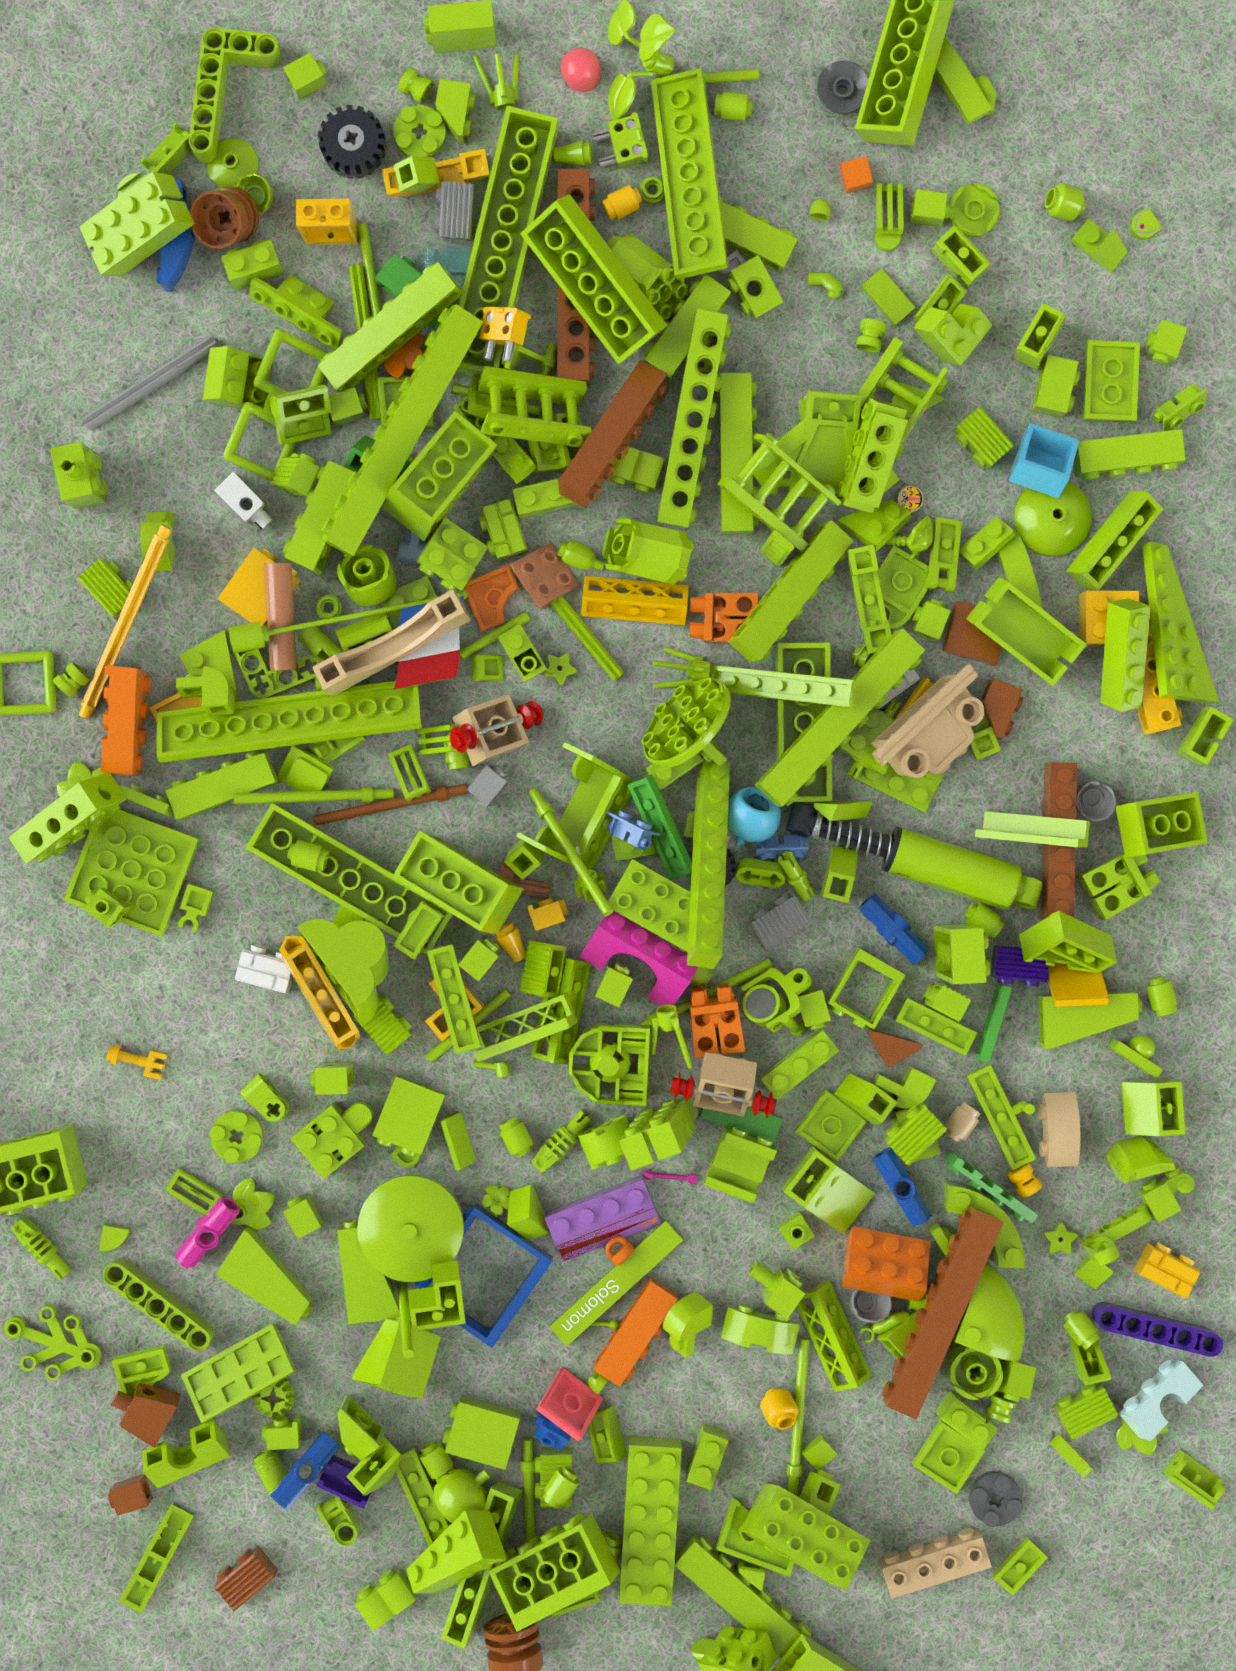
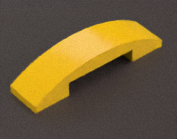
M484 148L460 153L458 158L435 162L440 184L422 193L400 192L394 167L382 169L387 196H413L437 192V187L442 188V181L474 183L490 176L486 150Z

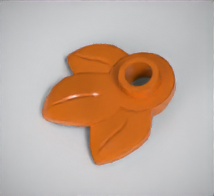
M417 333L385 361L384 367L392 377L400 379L406 369L415 370L412 368V365L419 354H424L419 347L424 342L425 336Z

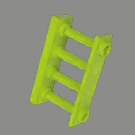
M894 337L857 394L862 395L860 414L865 404L869 403L870 398H876L873 394L878 387L881 389L885 387L917 407L911 418L907 421L895 457L898 460L906 448L903 443L935 394L937 392L941 394L949 380L946 379L947 368L943 367L939 375L936 376L905 357V353L902 352L904 342ZM899 365L932 385L924 398L889 378L888 372L891 367ZM859 418V422H858V424H859L860 427H861V424H862L861 418Z
M484 366L478 381V392L490 393L491 412L487 413L481 433L581 448L591 433V427L579 425L577 407L580 406L587 391L586 382ZM501 395L516 397L517 416L502 414ZM526 399L541 401L543 420L528 418ZM552 403L566 405L568 423L553 421Z
M756 433L753 438L761 444L759 449L737 477L733 476L731 479L723 476L717 485L772 531L778 530L795 545V550L803 552L808 546V543L802 539L804 536L803 532L827 502L839 506L841 501L836 497L837 491L826 483L824 485L819 483L778 447L779 441L768 433L766 435ZM771 452L781 462L758 492L750 495L744 490L746 487L745 483L768 453ZM788 469H791L800 479L777 509H773L770 512L764 507L765 499ZM809 485L820 495L799 522L789 528L783 523L785 520L784 516Z

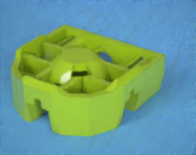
M597 1022L584 1028L569 1054V1074L578 1091L595 1103L646 1106L649 1092L652 1025L624 1023L609 1025L605 1024V1022ZM604 1031L618 1032V1044L608 1045V1042L604 1043ZM615 1051L619 1052L624 1059L618 1061L613 1056ZM631 1054H639L638 1073H629L632 1062ZM574 1056H590V1064H575ZM602 1081L607 1083L616 1082L615 1097L605 1098V1096H601Z

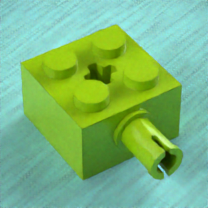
M82 442L50 448L61 501L74 509L106 503L104 495L108 494L105 480L100 478L99 469H102V462L98 453L95 454L91 448Z

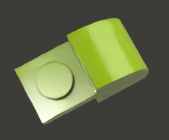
M147 512L145 522H141L140 544L143 562L153 536L158 532L160 525L163 524L172 529L168 538L170 541L166 546L156 571H172L175 558V548L172 540L175 523L174 512Z
M203 666L202 676L189 674L185 677L176 678V689L182 697H202L201 706L208 716L235 714L234 691L224 675L217 669Z
M909 1065L900 1084L879 1073H876L872 1082L889 1096L892 1093L895 1094L893 1099L897 1101L896 1107L911 1108L914 1105H920L927 1099L936 1079Z
M697 1291L681 1298L672 1306L664 1319L662 1327L670 1334L669 1344L685 1358L694 1355L695 1334L710 1327L712 1324L713 1305Z

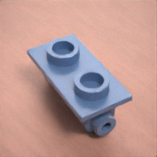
M622 810L618 814L607 812L608 815L613 817V820L608 824L610 834L627 841L640 850L648 849L651 846L650 839L652 835L660 836V833L651 829L652 824L639 819L636 822L633 820L634 815Z
M783 835V844L779 845L778 836H772L761 842H754L756 849L755 859L776 862L779 856L785 860L782 854L789 851L794 854L797 862L807 859L809 847H807V837Z

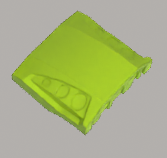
M1142 1135L1116 1141L1106 1154L1108 1165L1113 1170L1116 1178L1124 1184L1176 1170L1172 1159L1165 1155L1157 1145V1142Z

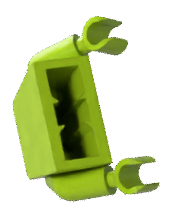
M901 1311L889 1314L882 1322L873 1323V1326L870 1324L863 1325L859 1330V1334L863 1331H870L872 1335L864 1339V1342L870 1343L874 1340L875 1334L878 1333L877 1339L897 1359L902 1357L905 1351V1339L909 1332L913 1333L917 1324L915 1323L917 1312Z

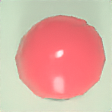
M579 47L570 50L562 58L561 74L569 88L573 91L584 93L593 90L600 83L601 65L593 51Z

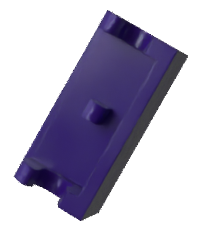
M333 1455L327 1462L317 1487L364 1509L371 1493L364 1496L347 1478V1475L356 1465Z

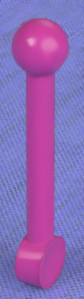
M645 1170L643 1173V1177L646 1180L662 1178L684 1180L690 1184H695L698 1180L697 1176L693 1173H690L688 1176L653 1173L651 1170Z

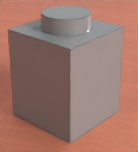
M486 765L467 790L489 807L508 782L504 779L507 774L496 765L492 769Z

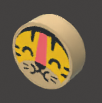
M915 486L904 487L896 498V502L911 513L919 510L924 501L921 490Z

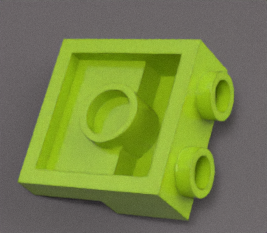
M444 517L415 562L420 565L418 569L425 575L432 577L434 574L442 580L440 584L449 591L452 589L453 591L455 589L462 591L476 570L475 567L487 551L488 546Z

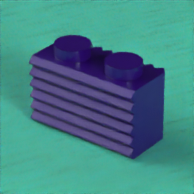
M993 945L991 977L998 978L997 983L1013 984V980H1024L1023 985L1039 987L1040 982L1048 981L1049 965H1046L1045 960L1033 959L1032 962H1025L1022 948Z

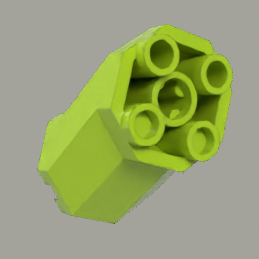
M629 233L623 234L624 237L612 236L607 242L609 248L662 319H668L682 298L687 294V285L684 284L685 278L677 280L674 275L673 264L666 261L637 237Z
M618 518L615 521L618 524L615 529L610 527L607 531L602 549V556L609 563L605 564L607 570L675 585L678 580L683 581L687 577V567L690 555L694 549V543L688 539L687 533L628 518Z

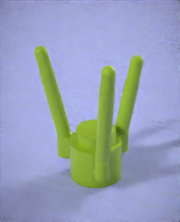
M475 54L473 58L489 95L490 105H495L496 110H506V106L515 107V101L519 100L517 92L519 55H514L512 88H510V84L504 81L500 54H495L499 84L494 86L495 90L493 91L478 55Z
M668 647L664 648V652L692 662H688V665L656 660L652 662L654 666L686 670L687 677L691 678L657 683L653 685L655 689L678 687L680 685L687 686L695 681L708 678L710 673V661H703V657L692 656Z
M672 1004L658 1007L656 1009L657 1016L651 1017L653 1027L650 1054L655 1055L659 1026L666 1032L675 1030L689 1069H692L693 1065L679 1024L677 1007Z

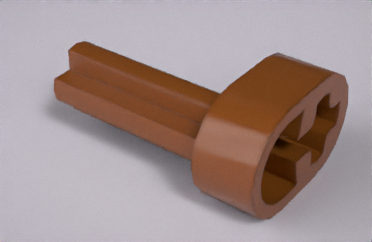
M503 857L500 874L524 888L521 894L549 899L550 883L529 879L522 880L519 877H513L514 871L504 863L505 858Z

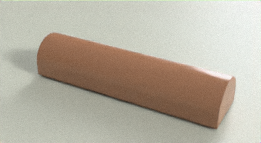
M291 562L264 563L267 628L272 630L294 625ZM295 631L269 635L270 670L297 669Z

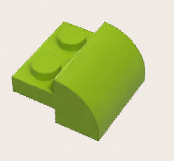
M323 384L271 396V414L275 417L278 442L281 445L331 434L329 419L331 406L326 385Z
M579 411V412H577V413H578V422H579V425L582 426V421H581V416H580V411ZM567 413L555 414L553 421L568 423ZM528 440L531 458L537 467L534 473L565 472L580 447Z

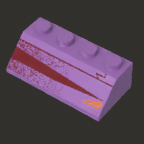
M643 1174L545 1212V1221L564 1261L603 1247L615 1236L626 1238L661 1224Z

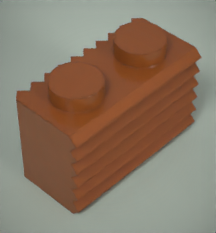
M259 1546L252 1551L249 1548L246 1549L237 1558L238 1563L231 1568L228 1565L217 1575L218 1581L214 1588L225 1602L228 1603L232 1611L237 1610L274 1579L278 1572L277 1567Z

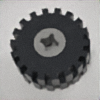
M346 105L347 110L342 111L340 106L335 108L337 114L333 115L330 112L326 115L328 121H322L320 125L322 131L318 132L319 148L331 170L335 169L338 175L346 174L347 178L353 179V175L363 178V173L368 171L370 175L374 172V166L379 168L382 164L380 159L381 157L385 158V147H387L385 134L378 118H374L371 111L368 110L366 113L361 106H357V110H354L352 105Z

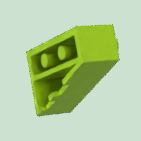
M1061 911L1050 914L1049 917L1019 934L1025 962H1032L1033 959L1045 960L1046 965L1054 966L1055 962L1067 964L1068 969L1096 974L1117 963L1112 935Z

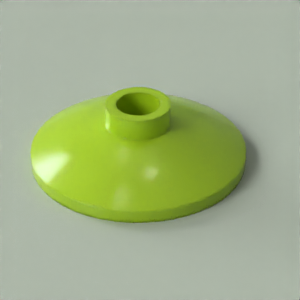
M230 138L219 142L216 158L214 161L206 163L209 177L218 187H236L241 177L251 173H258L259 161L255 150L247 142ZM229 158L235 159V163L233 165H227V160Z

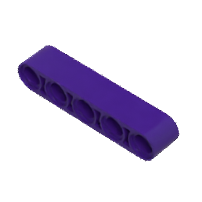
M1108 1302L1097 1303L1092 1309L1093 1320L1105 1331L1208 1357L1217 1356L1223 1349L1222 1339L1207 1327ZM1106 1311H1111V1317L1107 1321H1101L1102 1314ZM1135 1317V1325L1131 1328H1127V1321L1130 1318ZM1161 1324L1160 1332L1152 1334L1153 1327ZM1186 1330V1337L1183 1340H1177L1178 1334ZM1207 1337H1212L1211 1344L1203 1347V1341Z

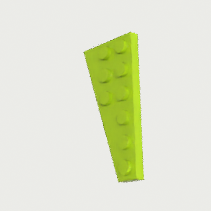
M1155 542L1142 544L1149 606H1151L1150 619L1159 697L1204 704L1218 703L1219 699L1168 545Z

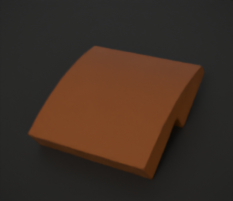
M955 601L942 651L961 658H969L991 666H997L1001 646L966 620L976 605Z

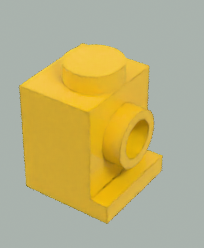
M551 897L537 902L538 908H534L533 904L527 906L535 931L566 921L565 915L569 914L564 899L554 902Z

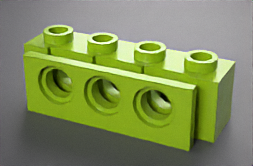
M870 398L869 403L865 404L861 414L863 421L860 430L856 431L853 438V445L855 446L852 455H849L845 462L846 473L844 480L840 481L837 487L836 495L842 505L873 513L875 507L879 508L908 421L904 419L907 412L906 409L874 398ZM882 426L881 432L876 435L877 429ZM874 452L873 457L867 461L869 454ZM865 478V482L859 486L860 481Z

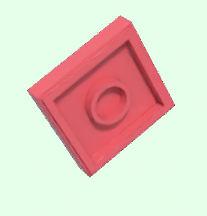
M562 1367L557 1372L536 1410L575 1440L579 1441L585 1434L604 1398L599 1394L597 1395L589 1386Z

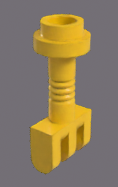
M110 1045L106 1057L107 1061H111L110 1064L116 1065L118 1061L142 1066L145 1067L143 1076L162 1080L163 1074L154 1072L153 1069H165L166 1064L157 1062L156 1058L167 1060V1053L151 1049L149 1056L145 1057L121 1051L122 1045Z

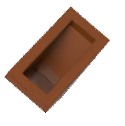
M870 1028L867 1031L870 1040L888 1068L921 1050L922 1044L917 1041Z

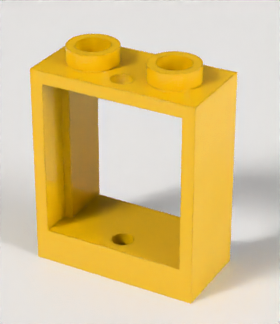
M350 198L296 199V227L306 245L358 244V218ZM330 233L334 234V237L331 239L328 238Z

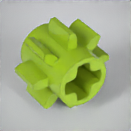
M588 869L602 892L607 891L603 873L597 875L595 870ZM578 875V879L573 881L577 898L583 896L585 901L594 902L595 900Z

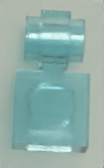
M443 246V255H439L436 249H424L420 255V268L424 271L429 265L439 262L447 268L451 275L466 276L470 261V247Z

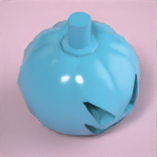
M746 787L734 791L729 797L728 829L730 833L737 837L736 843L745 845L746 841L761 842L773 836L780 825V807H777L756 787Z

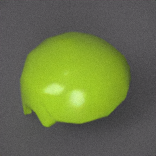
M251 173L239 179L236 187L248 192L253 198L259 215L267 212L274 202V189L270 181L257 173Z

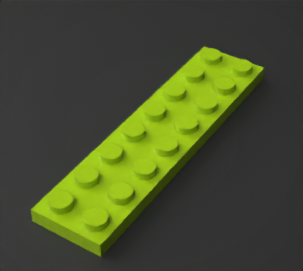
M697 68L651 80L674 275L678 280L727 269L728 260L704 72L702 68Z

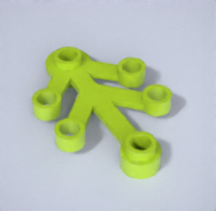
M47 1304L40 1309L39 1318L47 1322L52 1335L28 1327L26 1320L21 1316L11 1317L4 1325V1332L10 1338L16 1339L22 1336L48 1346V1348L35 1354H26L20 1361L21 1368L25 1371H31L39 1363L63 1352L73 1357L61 1363H51L45 1369L47 1379L56 1380L62 1373L77 1366L84 1369L96 1367L101 1361L102 1352L97 1344L88 1342L81 1326V1317L73 1313L68 1315L63 1322L64 1328L67 1331H72L77 1343L76 1345L68 1342L56 1316V1307ZM45 1309H49L52 1312L51 1317L45 1316ZM70 1318L76 1321V1326L73 1327L69 1324ZM11 1324H14L18 1327V1332H13L11 1330ZM85 1352L91 1354V1360H86L84 1358ZM26 1358L32 1359L33 1366L26 1364ZM50 1368H56L58 1374L52 1375L50 1373Z

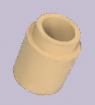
M963 1102L960 1107L957 1106L944 1124V1127L947 1128L945 1134L956 1142H959L960 1139L966 1141L979 1122L978 1117L981 1113Z

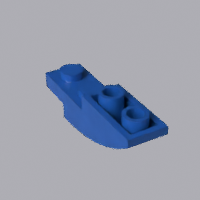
M175 179L182 198L179 200L167 199L182 201L187 205V187L182 179ZM191 227L157 251L158 257L161 258V267L157 268V281L166 292H172L189 262L195 242V235Z

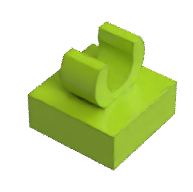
M335 740L314 742L308 745L314 756L328 764L343 755Z

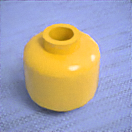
M772 1388L765 1393L761 1400L760 1408L771 1427L784 1430L796 1422L799 1409L788 1390Z

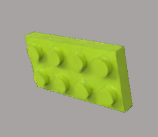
M270 1324L181 1374V1377L201 1423H206L297 1371L276 1324Z

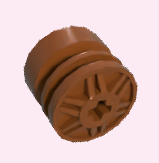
M227 186L200 194L193 201L190 209V214L195 223L191 226L194 235L201 243L210 248L223 249L246 241L256 232L259 224V211L255 201L248 192L239 187Z
M509 1614L499 1615L485 1623L483 1629L486 1638V1648L489 1649L487 1653L489 1671L541 1670L544 1664L541 1645L537 1642L540 1638L538 1621L518 1632Z

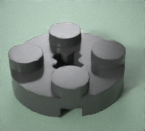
M990 1471L976 1478L970 1490L969 1504L973 1513L980 1521L989 1527L1002 1526L1010 1523L1021 1513L1023 1508L1022 1493L1012 1477ZM992 1493H996L998 1496L1002 1494L999 1504L989 1503L992 1499Z

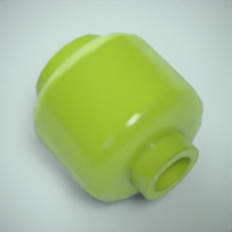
M1059 183L1052 187L1045 198V207L1048 214L1053 218L1067 222L1075 220L1078 215H1082L1087 203L1081 188L1066 183Z

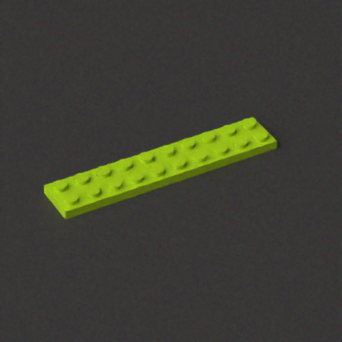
M396 681L349 687L333 697L323 690L235 702V714L208 716L203 707L157 712V759L159 763L419 729L422 728L419 685L393 690Z

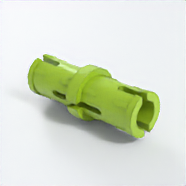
M792 852L783 853L782 856L785 861L779 856L778 862L787 875L786 880L788 884L794 887L801 901L810 900L811 897L808 892L814 897L815 891L806 878L807 873L805 869L800 868Z

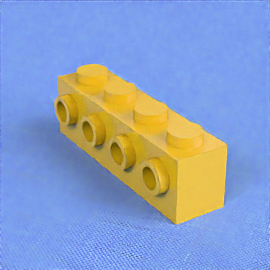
M1149 625L1142 707L1137 708L1144 735L1182 726L1180 720L1183 718L1179 705H1176L1175 699L1159 697L1151 625Z

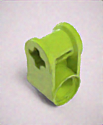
M258 1073L240 1091V1094L266 1120L271 1122L279 1121L288 1115L290 1110L289 1102L270 1081H266L267 1078L263 1074ZM279 1104V1112L273 1114L272 1110L274 1107L272 1105Z
M335 1496L325 1503L320 1502L316 1505L321 1520L326 1524L335 1541L341 1546L352 1545L359 1535L361 1524L350 1503ZM342 1527H351L354 1534L346 1535L342 1531Z

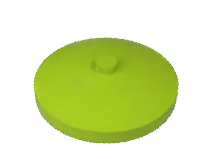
M401 1175L383 1182L366 1199L358 1219V1240L368 1262L381 1274L402 1282H418L432 1278L431 1264L452 1262L461 1247L464 1235L463 1214L454 1195L440 1182L422 1175Z

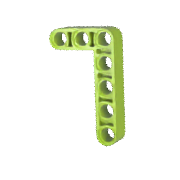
M209 28L203 33L189 134V145L199 162L210 163L214 161L218 153L229 64L275 68L281 63L282 53L278 41L273 35L224 28ZM215 43H221L217 48L211 47ZM244 45L248 46V47H247L245 50H243V51H238V50H237L240 46H244ZM269 48L274 49V50H273L271 53H269V54L263 53L266 49H269ZM218 68L216 72L208 73L210 69ZM215 93V95L212 98H205L207 94ZM206 118L212 119L208 124H201ZM201 144H209L204 150L198 149Z

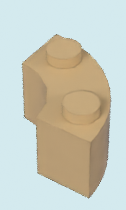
M1076 1092L1044 1093L1042 1104H1038V1117L1043 1123V1141L1039 1142L1040 1156L1045 1158L1046 1167L1078 1166L1081 1136Z

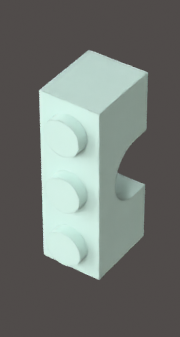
M1171 1359L1163 1362L1159 1366V1372L1142 1384V1390L1124 1403V1408L1119 1415L1139 1438L1151 1441L1168 1424V1421L1160 1411V1403L1165 1395L1168 1394L1173 1401L1186 1404L1203 1386L1183 1361Z

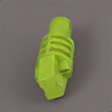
M580 1109L566 1126H560L542 1145L531 1161L534 1167L541 1173H544L560 1161L577 1143V1136L592 1122V1119L586 1116L587 1114Z
M23 1216L11 1227V1230L23 1247L26 1246L27 1251L33 1254V1258L36 1257L39 1264H45L59 1281L72 1270L57 1253L58 1247L53 1245L52 1241L48 1240L47 1235L43 1234L42 1230L29 1218Z

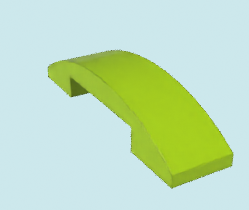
M1017 532L1015 533L1016 536L997 552L999 564H1002L1006 581L1043 609L1030 559L1020 534Z
M873 544L847 550L858 618L868 654L877 652L892 635L890 624L887 622L878 576L879 568Z

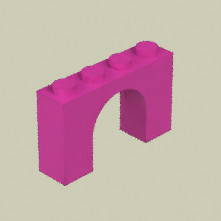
M614 910L609 916L603 917L579 956L601 971L614 954L625 953L640 958L653 969L657 978L647 998L660 1006L666 1004L674 1005L690 984L698 969L696 966L687 965L686 953Z

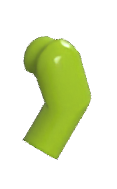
M980 75V77H975L974 79L992 108L991 112L987 115H993L997 92L990 79L985 75Z

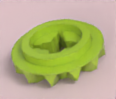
M283 1379L253 1396L254 1408L258 1409L261 1416H267L271 1419L285 1416L292 1409L295 1402L293 1386L289 1381ZM275 1388L276 1396L280 1397L281 1400H277L274 1408H272L273 1404H271V1400L267 1399L266 1396H270Z

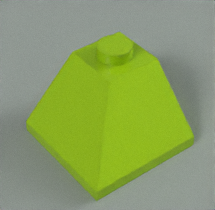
M347 1395L338 1411L341 1441L344 1444L345 1451L350 1456H356L361 1461L380 1446L386 1430L350 1395Z

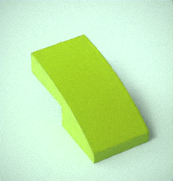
M984 713L983 719L979 724L970 726L973 730L974 738L969 748L977 761L1001 751L993 728L989 726Z

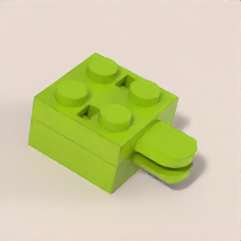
M335 1101L290 1139L324 1180L368 1143L360 1131L372 1122L374 1117L373 1109L368 1103L361 1101L356 1102L344 1112Z
M729 1625L723 1627L715 1640L700 1638L693 1644L691 1650L701 1671H769L778 1658L767 1632Z

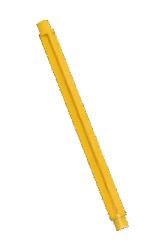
M161 524L158 532L153 536L144 562L139 569L120 613L118 622L113 629L94 677L81 702L82 707L79 715L83 718L90 719L93 710L97 708L106 682L110 675H104L105 665L115 666L162 555L170 541L168 538L172 529L166 525Z

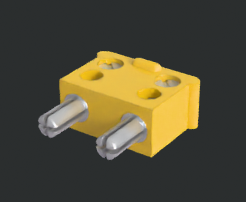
M485 307L483 308V324L479 339L486 341L483 358L487 361H492L495 344L505 345L502 359L506 362H511L514 346H523L528 320L531 318V315L517 308Z

